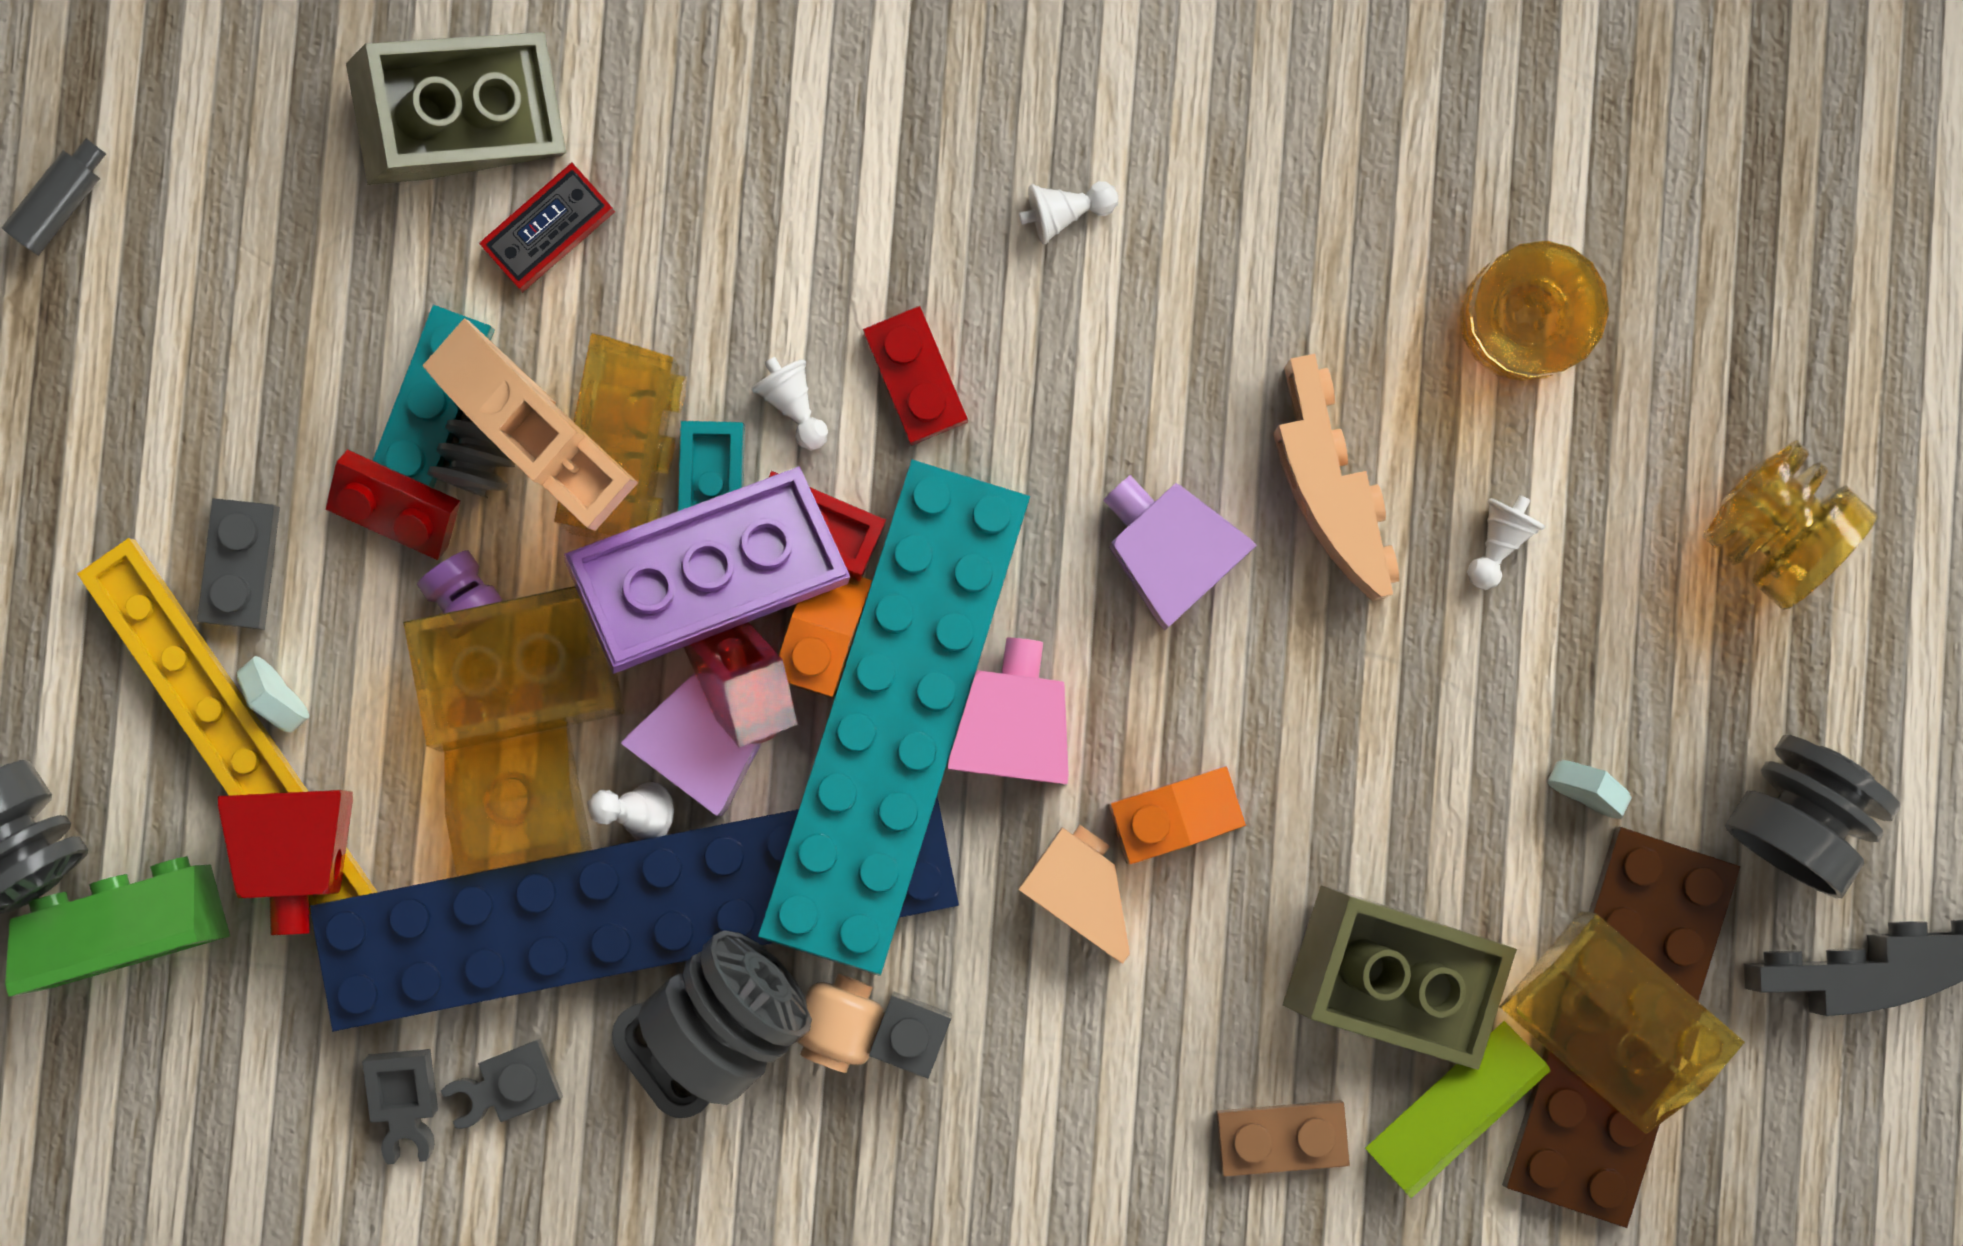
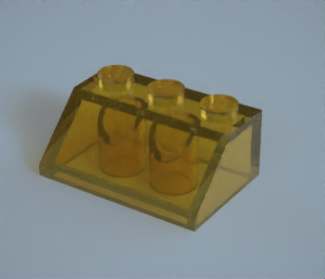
M591 333L574 423L631 475L638 484L596 531L587 528L558 501L554 522L569 533L602 540L662 518L663 498L655 497L659 473L669 474L675 450V437L667 436L671 412L681 413L687 388V376L678 375L680 366L674 357L604 335Z
M575 586L403 622L426 746L436 751L446 752L625 714L617 673L613 674Z
M1580 911L1499 1006L1500 1009L1645 1134H1648L1700 1095L1745 1043L1599 915L1590 912Z

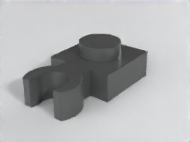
M541 1038L478 1063L484 1081L477 1082L470 1078H461L447 1084L441 1090L443 1098L457 1092H463L469 1095L472 1100L470 1113L453 1121L454 1127L457 1129L468 1128L479 1122L491 1106L495 1107L500 1122H504L563 1097Z
M431 1049L368 1054L362 1063L370 1123L389 1122L390 1131L383 1139L381 1147L385 1162L387 1164H395L400 1157L399 1140L403 1138L415 1142L418 1148L419 1162L427 1161L433 1153L435 1140L431 1129L421 1121V1118H431L438 1111Z

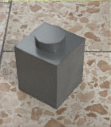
M894 991L869 1056L929 1079L952 1019V1013Z

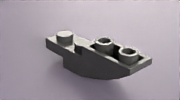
M1951 920V932L1928 933V923L1925 921L1888 922V934L1867 935L1869 960H1866V949L1826 950L1827 961L1803 962V951L1763 952L1764 963L1744 964L1745 989L1761 993L1808 991L1809 1012L1824 1016L1865 1013L1919 1000L1963 981V920Z

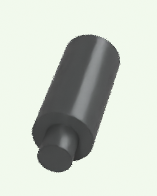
M87 138L72 156L62 150L1 228L39 256L100 180V177L94 174L93 170L105 157L106 153Z

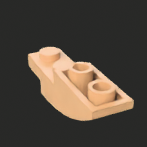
M464 318L422 365L454 403L532 481L546 488L587 528L596 531L638 484L631 475L565 415L545 391L469 320Z
M1315 354L1291 358L1284 367L1295 422L1281 424L1273 432L1282 468L1302 514L1329 557L1372 601L1385 599L1393 594L1391 583L1399 582V569L1392 545L1384 547L1382 545L1378 522L1386 520V511L1380 486L1378 484L1369 485L1367 471L1341 475L1340 466L1348 465V454L1342 430L1340 428L1332 430L1327 406L1335 404L1330 372L1328 368L1318 369Z

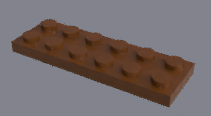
M1615 827L1542 1057L1551 1071L1532 1089L1502 1185L1504 1187L1628 1228L1741 866L1623 827Z

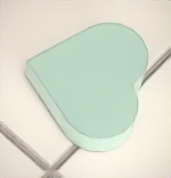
M254 656L237 671V680L248 707L280 730L292 733L309 718V712L303 702L286 686L281 676L265 660Z
M1561 760L1556 762L1547 781L1549 786L1557 792L1582 802L1592 810L1611 818L1622 819L1632 798L1629 791L1607 771L1572 761Z

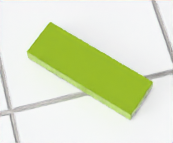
M1503 1021L1490 1033L1479 1070L1456 1064L1368 1144L1365 1149L1400 1188L1412 1198L1551 1070L1547 1063Z

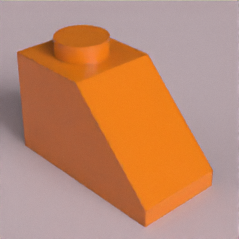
M850 577L846 585L797 603L791 616L772 678L778 682L835 699L873 580L862 577L861 581Z
M1227 766L1108 804L1127 864H1134L1246 826Z

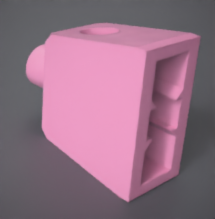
M1007 637L1002 673L976 670L949 757L948 770L1067 785L1069 774L1065 685L1063 681L1039 678L1043 642Z

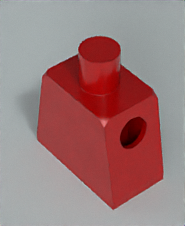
M329 790L218 796V809L235 892L238 898L269 897L271 935L309 934V895L337 894L340 892L352 812L353 791Z

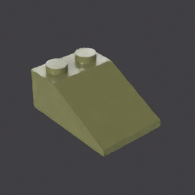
M545 32L365 43L346 63L367 185L428 180L563 156L566 153Z
M1321 885L1283 1006L1314 1021L1479 1070L1517 949Z

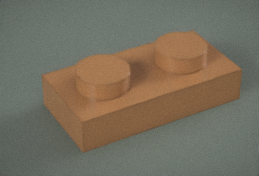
M1342 1100L1216 1110L1221 1170L1224 1177L1350 1166L1345 1107Z

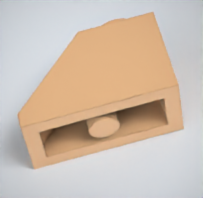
M1080 824L1073 834L1061 827L1018 887V890L1123 964L1130 951L1115 864L1104 857L1110 846Z

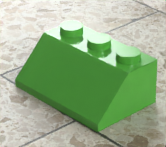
M188 856L176 858L150 866L153 878L130 884L128 875L123 874L89 884L92 895L69 902L67 892L56 893L30 901L31 913L12 918L9 923L5 979L8 997L56 988L231 937L211 864L190 866Z

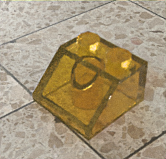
M568 727L444 752L445 818L456 876L592 850Z

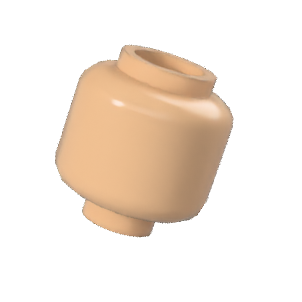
M839 973L834 985L825 982H817L811 985L806 995V1003L812 1022L810 1031L797 1041L803 1046L800 1055L815 1063L843 1073H847L850 1064H864L870 1057L869 1053L885 1014L883 1007L879 1003L869 999L873 987Z

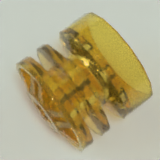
M1547 240L1520 244L1484 266L1466 288L1460 309L1462 336L1474 359L1494 375L1518 382L1548 378L1586 359L1603 337L1609 315L1606 285L1594 264L1574 248ZM1522 300H1524L1527 308L1538 307L1541 312V318L1533 322L1534 331H1532L1528 322L1518 324L1515 319L1514 313L1523 308Z
M1798 440L1789 443L1777 454L1762 460L1753 467L1723 499L1717 515L1703 535V538L1716 548L1722 546L1738 532H1741L1742 534L1727 553V560L1733 565L1745 561L1759 550L1766 556L1754 573L1752 583L1782 610L1791 608L1821 585L1858 547L1878 518L1877 512L1847 485L1832 491L1819 500L1814 494L1828 473V468L1821 461L1813 464L1795 478V473L1809 455V450Z

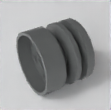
M1783 735L1774 749L1776 755L1787 766L1769 761L1765 762L1761 768L1764 778L1780 792L1778 798L1757 791H1746L1726 822L1725 827L1740 843L1779 870L1819 892L1834 898H1843L1865 864L1862 856L1845 841L1847 835L1868 842H1879L1883 836V829L1871 817L1883 821H1893L1901 808L1900 802L1889 790L1878 783L1868 771L1851 759L1830 748L1815 745L1805 739L1792 735Z
M19 760L0 767V914L17 910L51 890L62 880L66 873L77 866L88 854V848L80 836H73L59 841L71 827V822L66 815H57L36 823L34 822L33 818L51 801L52 793L30 760Z
M726 930L713 935L703 945L702 951L693 955L686 962L683 973L669 978L642 1004L638 1017L643 1038L653 1056L667 1073L691 1094L710 1103L728 1105L738 1099L765 1073L767 1062L772 1063L781 1058L789 1050V1046L799 1041L810 1031L812 1022L807 1009L805 995L794 977L782 963L759 943L741 933Z

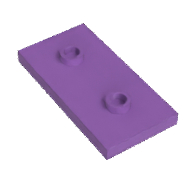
M800 466L564 554L566 567L613 674L846 585L850 579L848 570Z

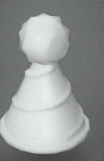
M1106 181L1093 184L1087 195L1084 193L1065 192L1060 189L1040 188L1031 184L1028 187L1031 210L1020 212L1019 217L1022 225L1035 222L1042 244H1047L1049 239L1059 234L1062 229L1073 221H1077L1089 209L1098 216H1107L1112 213L1118 205V194L1114 186Z
M775 357L765 362V365L770 375L755 384L751 389L752 392L759 394L765 401L780 410L784 416L790 417L798 424L795 437L797 443L802 448L810 451L821 448L827 442L828 430L827 425L822 420L810 418L812 411L809 408V388L807 387L805 374L806 361L801 359L781 368Z
M1519 495L1513 508L1493 498L1488 499L1490 505L1489 518L1487 519V541L1485 542L1486 554L1485 557L1474 559L1467 571L1470 582L1477 588L1488 590L1489 588L1496 587L1502 578L1499 565L1502 560L1515 549H1519L1520 545L1534 534H1537L1539 530L1545 528L1542 523L1524 514L1531 501L1528 498Z
M655 782L641 784L632 792L625 793L620 798L610 790H599L587 802L591 820L598 824L606 825L616 820L637 841L665 836L673 821L674 807L672 797L665 787Z

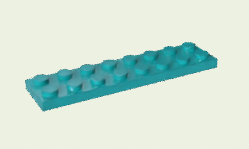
M911 459L758 937L760 939L881 976L1028 507L1029 495Z

